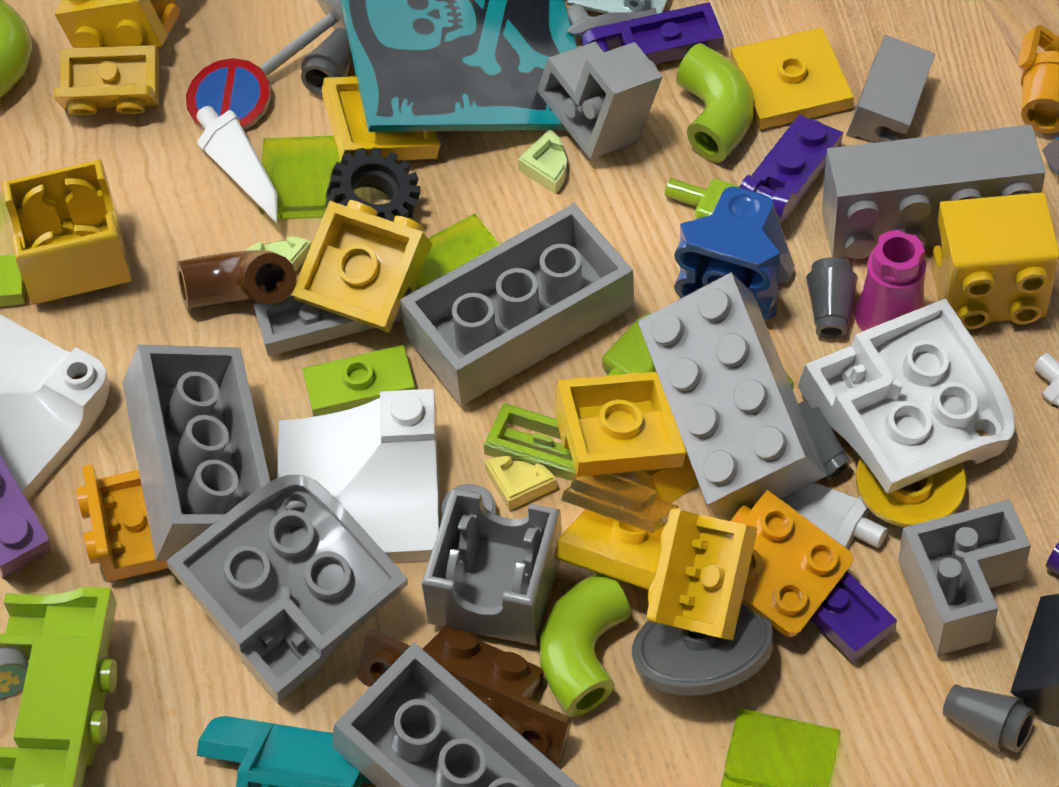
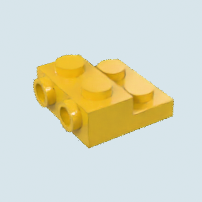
M349 200L347 206L329 201L291 296L296 301L390 333L401 306L400 300L404 298L407 289L414 291L432 243L425 233L422 232L424 227L409 218L395 216L392 222L377 217L378 212L363 203Z
M657 371L557 380L553 409L564 449H570L577 477L684 466L686 450Z

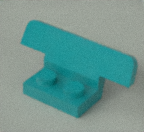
M220 716L209 722L198 739L196 756L241 763L238 768L236 787H361L362 783L373 784L332 747L333 733Z

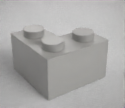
M593 42L549 57L537 92L588 158L592 160L638 142L663 77L658 72L656 65L646 57L635 42L607 52H603L599 45Z
M1010 499L903 528L898 563L937 656L990 642L998 612V606L990 588L1023 580L1031 545Z

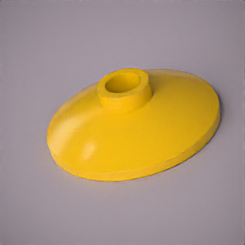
M860 458L856 470V487L861 500L873 514L893 525L908 527L954 514L964 498L966 475L962 464L959 463L905 486L911 487L917 492H908L900 488L887 494L864 460Z

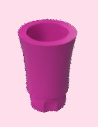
M892 230L879 236L878 244L869 256L863 290L855 306V320L862 332L926 306L924 298L925 250L922 241L916 235L906 234L900 230Z

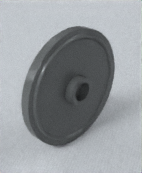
M741 603L733 640L647 621L634 639L632 657L638 675L649 686L675 695H705L734 687L756 674L771 656L774 647V635L770 620L762 618Z

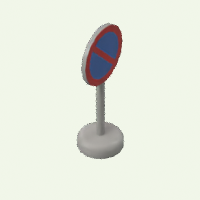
M317 0L326 16L260 67L248 60L230 58L218 60L203 68L191 80L186 93L187 110L194 123L205 130L197 120V113L201 108L211 106L219 117L229 110L235 112L240 119V125L243 130L255 125L266 113L271 100L270 83L267 76L331 26H334L336 29L342 28L346 30L340 0Z

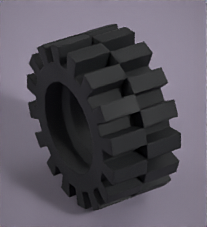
M373 147L371 155L367 156L365 148L356 149L354 158L348 152L342 156L341 163L336 162L325 196V209H327L329 201L347 206L349 200H353L375 209L378 212L377 217L392 222L395 216H402L412 220L420 195V186H417L419 178L416 172L409 174L411 165L406 160L399 165L396 164L397 154L390 151L388 157L384 158L380 156L381 148ZM361 187L375 188L385 193L391 201L385 204L368 203L359 198L354 190Z

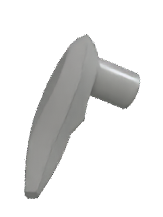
M575 4L567 11L568 18L572 24L567 32L582 39L584 33L592 28L654 15L657 12L656 8L639 12H614L589 17L582 5Z

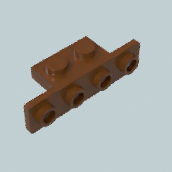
M445 626L422 649L555 766L561 763L572 720L567 715L531 700L542 685L544 672L541 667L527 662L516 653L505 652L476 639L466 631L455 630L448 626ZM372 630L365 636L357 674L358 679L372 686L410 645Z

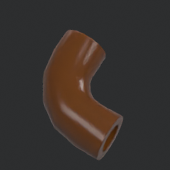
M236 251L177 261L179 287L187 311L245 301L277 304L284 301L292 293L296 285V272L292 263L286 257L273 251Z

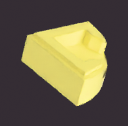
M501 456L484 461L485 471L509 511L557 490V479L546 467L539 463L534 465L524 461L512 460L511 456Z

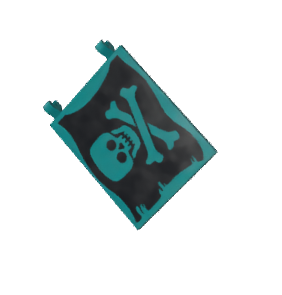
M340 0L368 132L567 130L537 92L547 59L577 48L574 36L567 32L571 25L564 0Z

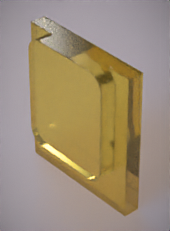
M613 474L580 477L574 475L570 487L563 491L561 498L564 502L651 533L656 532L668 523L671 509H679L680 507L656 498L657 491L650 487Z

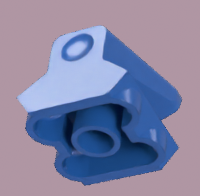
M731 186L722 192L710 216L680 223V242L674 254L675 261L680 266V273L675 282L674 289L680 298L732 273L754 294L764 321L777 314L778 284L790 281L794 273V263L770 197Z

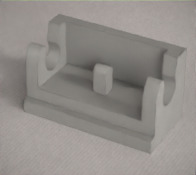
M884 35L869 70L846 135L852 138L858 136L877 143L898 139L896 135L882 131L879 128L881 126L906 134L911 125L935 53Z

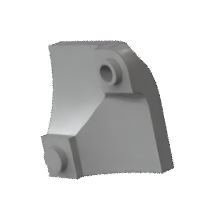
M286 475L267 483L167 560V565L171 572L221 631L242 659V663L278 704L322 669L323 663L355 631L408 585V578L340 502L318 481L303 475ZM300 501L305 504L306 509L302 513L296 510H286V506L290 502Z

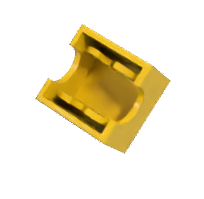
M102 159L2 182L5 204L15 234L12 241L16 262L32 305L132 281L117 211Z
M1045 193L940 202L938 226L942 251L940 245L935 246L931 262L938 301L946 298L966 329H976L987 323L1003 321L1029 324L1039 318H1046L1059 261V248Z

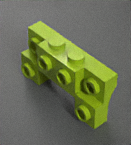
M81 587L58 594L5 593L4 605L9 614L6 633H0V649L11 648L19 650L25 654L29 663L13 736L18 747H0V787H83L86 767L93 766L97 745H104L106 741L108 716L107 712L103 710L106 693H114L117 683V663L115 659H110L108 655L117 607L112 589L108 587Z

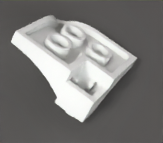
M946 298L855 334L851 346L805 364L798 384V388L812 408H820L829 425L854 448L887 494L961 462L972 460L973 464L976 465L995 457L1007 448L1015 430L1013 408L1002 383ZM976 430L985 431L989 436L981 437L976 433Z
M0 315V455L26 500L29 501L90 431L106 404L110 385L103 364L95 357L77 347L72 352L63 350ZM76 375L83 377L81 379H73Z
M434 389L380 391L379 399L349 410L317 417L279 420L277 478L286 475H303L318 481L340 502L394 563L429 561L440 528V476L437 407ZM300 501L290 502L286 506V510H296L302 513L306 509L305 504Z

